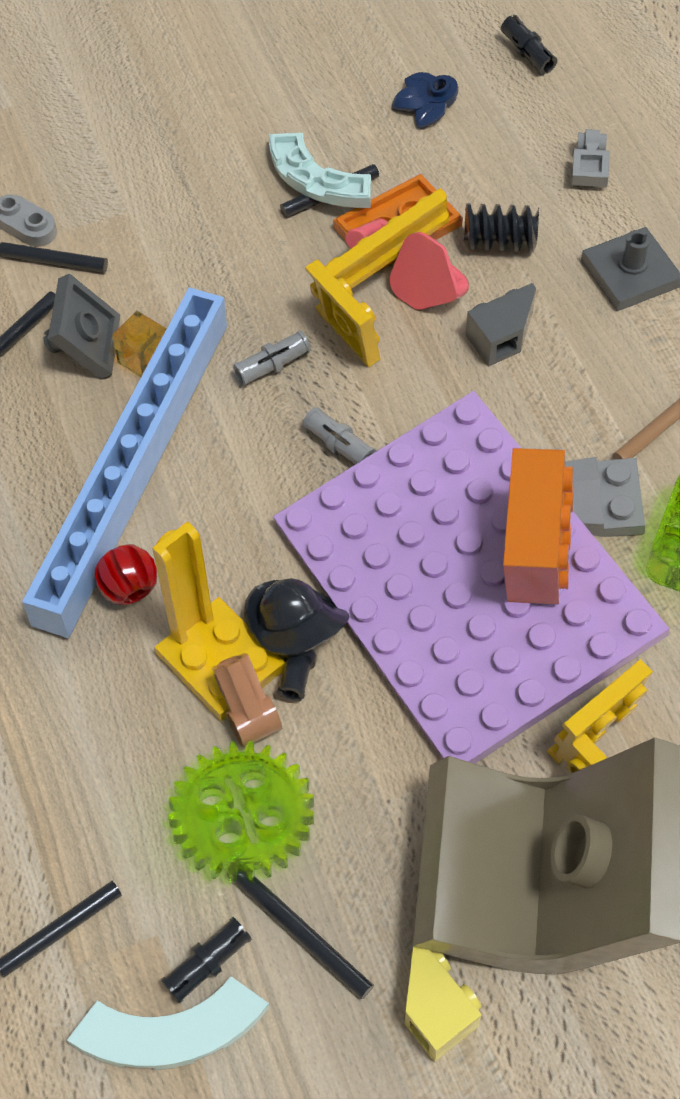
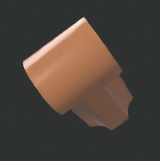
M248 654L232 656L219 662V664L212 668L214 677L229 709L226 712L229 724L242 748L283 729L279 714L270 697L264 694Z

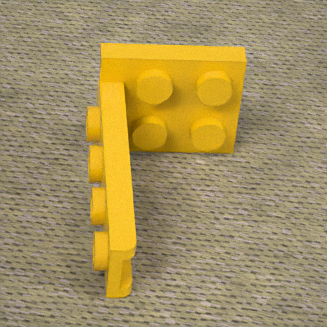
M441 188L429 196L422 197L416 205L400 216L390 219L384 227L372 235L362 238L356 246L340 257L333 258L326 266L316 259L305 267L306 272L315 280L310 284V289L314 297L320 300V303L315 306L316 311L368 368L380 360L378 349L380 338L374 328L376 317L372 309L365 302L359 303L353 297L351 289L396 259L407 236L415 232L431 235L448 223L447 195Z
M187 521L178 529L166 532L161 536L157 544L152 547L171 633L154 648L156 655L222 722L227 718L226 712L229 709L212 671L214 666L227 658L246 653L249 655L263 689L283 672L285 662L277 654L262 647L249 632L247 624L220 597L211 602L201 538L195 527Z
M641 659L638 660L562 725L564 730L556 735L553 740L555 744L547 750V753L558 765L565 760L571 774L606 759L607 756L595 744L607 733L605 729L615 720L618 723L622 722L638 706L636 703L648 692L644 684L653 671Z

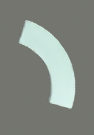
M303 133L269 134V148L273 165L281 178L296 191L317 201L332 205L371 208V174H352L329 167L323 169L314 162V157L307 150Z
M230 976L218 991L202 1003L183 1012L168 1016L140 1017L129 1015L107 1007L97 1000L67 1041L82 1053L101 1062L118 1067L155 1068V1070L177 1068L195 1063V1060L211 1055L222 1048L229 1047L244 1036L262 1018L270 1006L267 1001Z

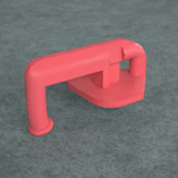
M376 219L356 229H351L346 234L345 240L347 245L353 248L362 238L372 235L384 227L388 221ZM415 232L406 237L390 274L391 289L399 299L412 308L421 310L453 302L468 292L469 282L466 276L451 264L448 252L442 244L422 232Z

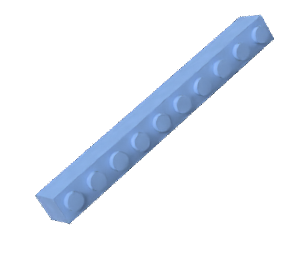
M188 288L22 601L32 627L69 639L96 586L95 567L104 554L116 547L227 328L224 297Z

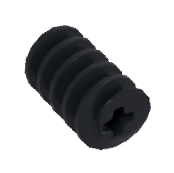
M466 203L464 241L468 240L471 250H476L479 241L483 240L486 251H490L494 241L498 242L500 251H505L508 242L512 241L515 252H519L523 242H527L529 251L534 252L538 239L539 207L535 216L532 215L529 205H525L521 215H518L515 205L511 204L506 215H503L500 204H495L492 213L488 214L486 205L481 203L477 214H474L471 204Z

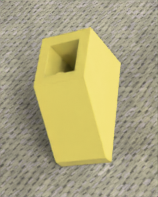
M413 946L404 1024L433 1062H436L479 1027L482 1016L479 1009L482 1006L477 996L466 984L459 987L448 973L451 970L450 964L442 953Z

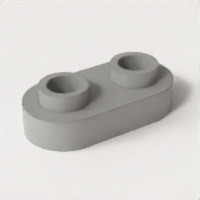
M11 194L0 197V229L33 247L48 245L56 238L57 228L55 220L49 212L18 195Z

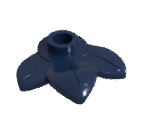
M428 72L414 73L404 79L407 88H403L397 93L393 100L392 108L393 110L416 111L417 127L419 129L427 127L441 119L445 114L446 108L456 101L459 91L457 81L449 75L434 76Z

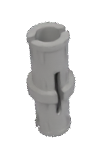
M299 330L274 345L267 343L261 346L262 351L239 363H235L233 368L241 384L246 386L249 382L271 371L277 373L283 370L284 364L305 353H309L311 347L305 334Z
M319 407L311 409L304 418L303 427L310 430L323 440L329 451L334 454L340 453L355 465L377 451L354 435L353 429L345 423L339 424L326 415ZM330 431H333L350 445L347 446L330 434Z

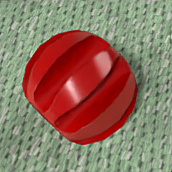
M134 544L121 545L108 551L100 558L95 567V581L99 592L105 599L117 605H129L140 601L151 593L157 584V568L154 559L146 550Z

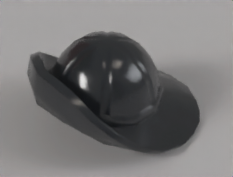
M294 578L271 580L255 586L249 593L244 607V618L248 630L255 640L268 651L284 656L297 655L317 647L335 636L349 619V613L346 610L337 608L330 598L314 590L307 583Z

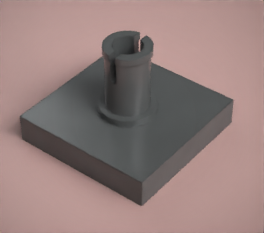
M647 227L633 230L628 234L582 251L581 261L616 311L680 288L679 270Z
M69 273L58 278L50 329L44 332L46 335L43 337L44 344L52 353H58L63 350L99 379H103L112 375L121 315Z

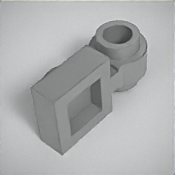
M586 129L585 133L578 132L577 149H574L571 185L607 187L610 151L606 150L607 134H600V130Z

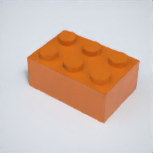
M512 448L503 562L507 602L559 604L560 589H568L569 550H571V512H573L574 487L573 467L565 466V450Z

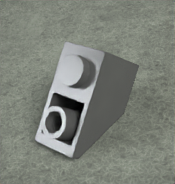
M533 283L519 289H512L497 299L488 303H480L472 310L467 311L465 335L488 367L521 352L534 308L536 287Z

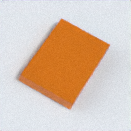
M419 174L371 199V208H354L333 219V228L345 240L346 234L351 229H356L376 219L389 221L395 216H400L416 205L422 197L429 196L436 189L422 174ZM448 201L446 205L449 221L429 235L434 240L454 231L463 224V217ZM394 259L392 262H390L389 264H387L386 266H384V267L381 268L380 270H382V269L386 268L387 266H389V265L395 263V262H396V259Z

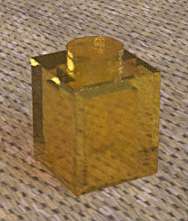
M136 311L112 334L117 362L139 377H142L166 328Z

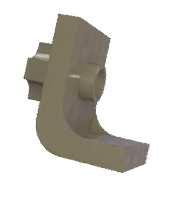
M654 737L572 774L551 778L511 775L451 756H447L430 765L413 946L516 972L562 974L680 943V745Z

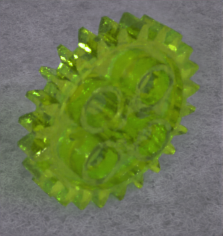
M232 741L230 742L229 753L223 754L217 746H213V759L211 760L198 754L196 756L198 769L196 770L188 766L183 768L186 781H174V790L178 796L169 797L168 800L170 810L173 811L168 814L169 825L171 828H176L172 831L174 843H183L181 846L182 857L186 859L195 855L194 865L197 871L209 863L212 879H216L222 870H227L230 883L235 882L239 871H245L249 882L254 881L255 870L261 869L270 878L272 877L271 864L274 862L286 869L288 867L286 853L288 852L296 856L301 855V844L298 840L309 841L310 828L307 825L314 824V811L310 810L314 807V795L307 793L309 791V779H298L300 776L299 764L297 763L286 768L287 754L283 752L275 759L271 758L270 745H266L261 753H255L253 741L248 742L245 751H238L237 745ZM226 779L233 781L240 805L245 813H249L250 827L259 840L256 844L252 843L248 836L240 810L234 808L233 794L225 782ZM250 780H260L263 782V785L256 788H249L244 784ZM210 796L222 798L217 804L209 805L203 803V800ZM271 816L282 820L274 826H267L261 823L263 819ZM228 833L240 836L238 840L232 843H223L219 840L221 836Z

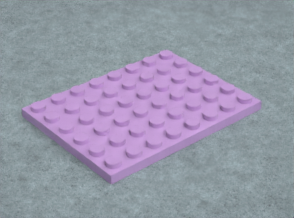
M475 391L467 394L273 516L276 525L327 597L331 599L337 608L346 610L349 613V619L346 624L440 757L443 759L451 756L474 764L669 636L670 630L574 512H571L572 535L571 550H569L568 558L569 586L568 589H560L559 604L507 602L503 562L512 448L521 447Z

